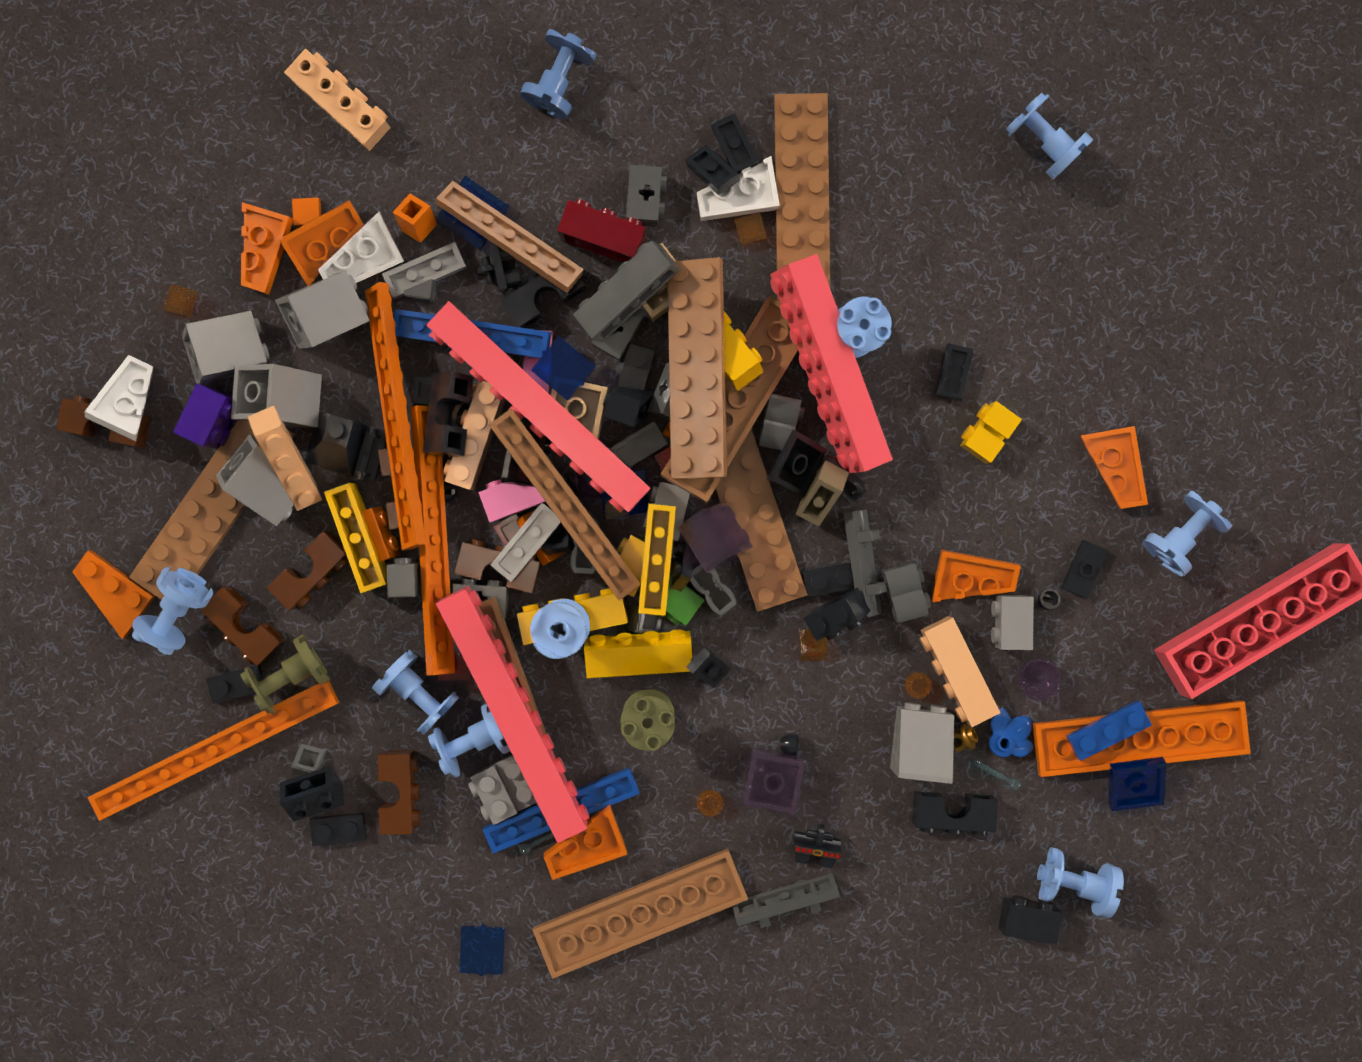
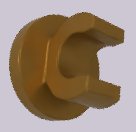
M965 723L960 726V729H954V738L962 740V742H958L955 745V751H963L966 747L969 750L975 749L978 736L973 727H969Z

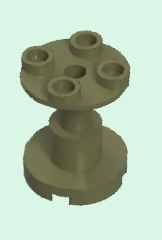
M303 634L293 640L298 653L281 662L282 669L259 681L249 667H246L245 672L240 674L248 688L252 687L257 693L254 696V700L262 711L265 710L267 714L270 712L272 714L276 713L269 694L292 682L294 685H297L312 675L320 685L331 680L314 648L308 647L307 643L309 641Z
M654 688L642 689L629 696L624 704L620 722L621 733L630 745L640 750L655 751L670 740L675 728L674 707L670 698L662 691Z

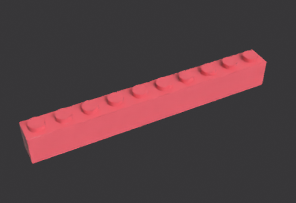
M448 301L427 324L432 330L429 335L439 345L442 346L445 342L452 348L449 354L460 364L466 361L472 367L469 372L480 383L485 379L492 386L489 391L500 401L504 398L512 404L509 409H512L520 420L525 416L532 423L529 428L540 438L544 435L552 441L549 447L560 457L565 453L572 460L569 465L578 474L582 475L585 472L592 478L589 484L600 494L605 490L612 497L609 502L619 512H622L624 509L630 512L651 489L451 302Z
M467 586L440 599L436 605L557 843L586 830L587 819L590 818L584 804L579 805L575 797L578 795L576 787L572 781H567L564 775L566 768L561 758L555 757L552 751L554 745L549 734H543L540 725H542L541 718L536 710H531L528 701H530L529 694L524 686H519L516 677H518L517 670L512 662H507L504 656L506 649L501 639H495L491 631L494 629L493 623L488 614L483 615L479 607L482 605L478 593L476 590L471 591L470 587Z

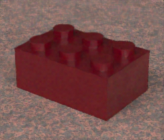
M576 199L575 202L567 201L557 229L562 242L621 263L630 261L637 254L638 248L645 243L646 230L644 226H641V221L631 217H627L626 220L616 217L617 213L606 208H601V211L590 208L591 204L581 199Z

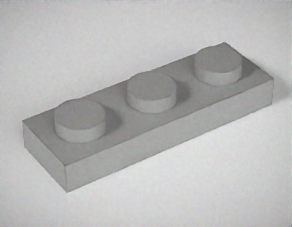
M453 242L382 273L385 282L388 283L392 298L395 300L405 296L403 295L404 290L430 279H433L435 282L466 269L467 266L456 242Z
M541 503L491 563V566L512 582L560 525L561 522L554 512L544 503Z

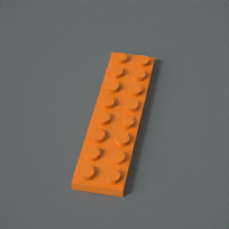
M1237 700L1147 710L1145 712L1152 726L1082 761L1077 759L1066 735L1106 715L1033 723L1038 775L1040 777L1251 754L1245 701Z

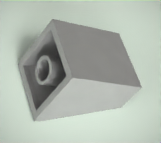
M346 271L332 275L275 300L299 349L314 347L370 321L367 316L369 313L365 302L359 299L355 291L357 290L356 282Z
M251 311L185 325L182 339L196 383L208 385L234 377L235 365L267 363L266 359H269V352L266 344H261L258 335L261 334L258 318H253Z
M277 364L235 365L231 419L249 421L248 416L274 406L285 426L318 427L322 374Z
M249 434L216 477L222 490L277 526L281 521L284 522L289 518L293 511V503L253 435Z
M905 702L904 707L897 706L890 769L898 778L952 784L954 715L947 712V707L931 705V710L921 709L920 704Z

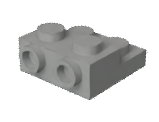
M513 755L472 774L470 777L472 782L469 783V788L474 797H480L483 806L480 807L484 819L486 821L491 820L493 825L537 803Z

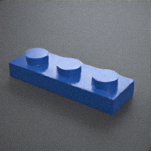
M1136 700L1066 735L1077 759L1082 761L1152 726L1141 702Z

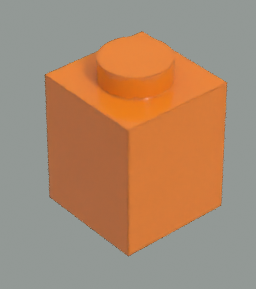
M409 194L393 211L400 230L420 243L437 225L431 206L412 194Z

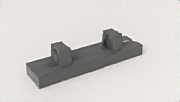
M867 509L843 513L854 588L859 589L871 610L863 618L882 614L879 594L887 593L888 587L887 582H877L872 541L880 540L879 529L870 530Z
M833 873L750 896L748 900L734 905L733 910L738 926L759 921L760 927L764 928L771 925L769 917L807 906L810 907L812 914L820 912L821 902L838 898L840 895Z

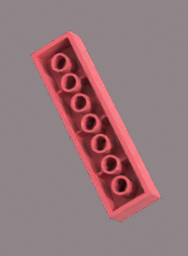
M818 254L788 264L771 273L772 290L779 297L781 303L780 311L783 318L788 321L791 341L798 348L800 354L799 362L801 367L806 370L809 378L808 387L818 402V414L825 421L828 429L827 438L835 448L837 454L836 462L847 472L857 473L868 471L893 460L854 352L839 336L837 329L839 312Z
M1333 543L1154 649V652L1181 696L1193 699L1362 599V565L1350 544Z

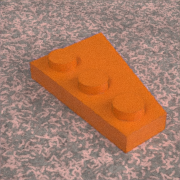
M348 200L279 238L305 283L309 286L319 275V268L351 239L364 224L352 203Z
M242 202L244 226L241 229V236L244 237V252L241 253V286L269 295L284 251L279 238L290 233L293 219L289 216Z
M1135 426L1081 435V440L1119 509L1148 505Z
M88 550L73 570V574L121 639L127 638L133 629L132 623L134 619L143 615L156 597L92 550Z
M941 550L930 601L939 602L944 599H962L967 596L1015 592L1021 566L1016 563Z
M608 805L590 818L587 822L586 830L556 843L544 852V860L552 880L628 855L611 805Z

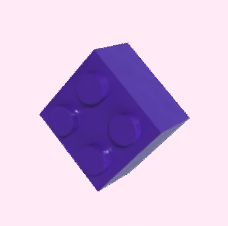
M196 383L173 433L203 447L218 449L220 445L225 446L231 433L229 430L233 422L238 421L231 419L233 397L215 388Z

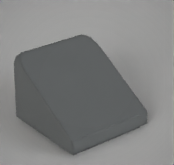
M433 279L427 280L404 290L403 295L409 300L433 303L435 301L437 283Z
M633 604L628 630L641 634L648 631L659 633L663 615L638 613L639 605Z
M301 743L291 766L293 774L301 776L321 769L326 750Z

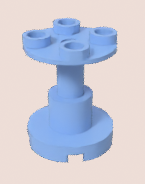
M1041 93L1025 108L1029 113L1026 116L1022 113L1006 130L1009 132L1008 136L1010 137L1024 123L1044 143L1040 148L1055 161L1045 172L1053 180L1093 141V138L1085 132L1075 142L1061 127L1056 131L1036 111L1049 97L1048 94L1045 96Z
M858 297L838 309L837 329L839 336L853 350L855 358L878 349L890 337L891 317L887 308L879 299Z
M1190 491L1184 500L1195 514L1182 528L1174 527L1165 538L1155 533H1150L1142 542L1145 549L1153 557L1157 555L1163 561L1161 565L1180 577L1185 576L1192 569L1191 563L1185 556L1196 545L1194 538L1207 525L1225 533L1232 527V524L1220 515L1222 512L1220 506L1211 500L1206 503L1194 491Z
M166 567L157 578L156 584L164 594L160 602V607L163 610L159 617L141 615L136 617L132 623L134 629L132 636L135 640L143 643L146 642L158 648L161 653L166 655L173 654L174 650L181 649L185 644V637L182 631L173 625L177 617L185 616L189 608L196 609L207 606L213 596L212 588L208 591L205 587L206 581L201 576L184 568H178L175 572L169 571L171 567Z
M558 599L547 604L534 615L530 625V633L536 649L543 655L554 659L568 657L576 653L589 635V615L579 603L570 599Z
M408 650L389 667L383 676L384 678L382 680L379 678L372 689L380 696L391 687L404 700L410 697L429 715L426 721L417 729V732H421L424 735L453 706L459 697L454 691L442 704L435 700L421 686L424 681L410 668L418 656L411 650Z
M487 703L481 706L484 720L469 726V733L451 742L448 741L445 734L439 728H434L433 734L428 736L432 748L438 750L441 757L439 765L445 775L451 773L454 777L460 776V768L456 756L475 747L478 751H481L496 744L503 754L510 752Z
M1051 847L1048 851L1046 864H1041L1037 873V879L1041 880L1040 900L1052 901L1059 887L1062 886L1076 890L1078 897L1091 900L1092 912L1098 917L1111 918L1119 906L1121 899L1116 898L1117 889L1123 890L1124 878L1121 868L1112 864H1104L1097 874L1084 870L1079 875L1065 871L1063 852L1060 849Z

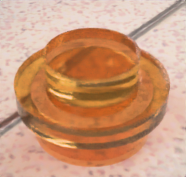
M914 672L906 678L905 690L911 697L917 699L924 698L931 691V680L926 674Z
M715 790L703 791L697 799L698 810L703 815L709 817L719 814L723 808L722 796Z

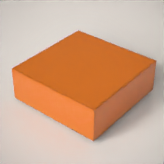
M292 199L293 225L301 227L321 216V199Z

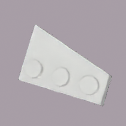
M772 157L764 159L762 163L752 168L748 167L741 170V173L738 174L740 181L719 196L710 187L698 191L697 201L700 220L706 221L779 209L780 205Z
M380 211L319 268L323 279L346 271L357 283L404 262Z
M128 355L85 410V418L136 441L153 375V366Z

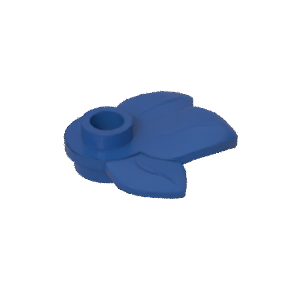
M1003 707L1000 708V714L992 717L990 721L992 731L989 740L990 750L998 757H1007L1011 754L1017 757L1028 755L1034 748L1032 742L1027 739L1032 730L1030 717L1019 716L1011 719L1008 712ZM1002 739L1006 742L1005 748H1002L1000 745Z

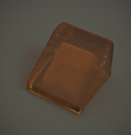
M171 284L164 310L191 317L197 292Z
M810 629L799 630L800 661H826L828 654L827 638L816 641Z

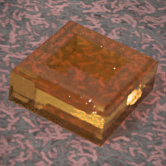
M760 212L734 220L741 247L767 240Z

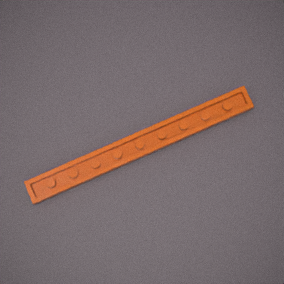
M378 282L367 289L365 295L369 311L368 316L402 550H412L426 544V531L423 527L422 504L419 499L418 477L415 472L414 450L410 437L411 427L407 417V400L404 396L402 382L403 373L400 369L399 347L395 334L396 324L392 314V297L389 293L388 283Z
M416 405L411 407L414 465L418 477L419 499L422 504L423 527L426 531V544L419 547L427 675L455 673L453 637L436 605L440 599L450 595L443 462L441 456L423 453L429 406Z
M329 681L323 685H314L274 705L276 710L274 714L271 712L267 714L264 710L87 798L98 820L101 821L340 702Z

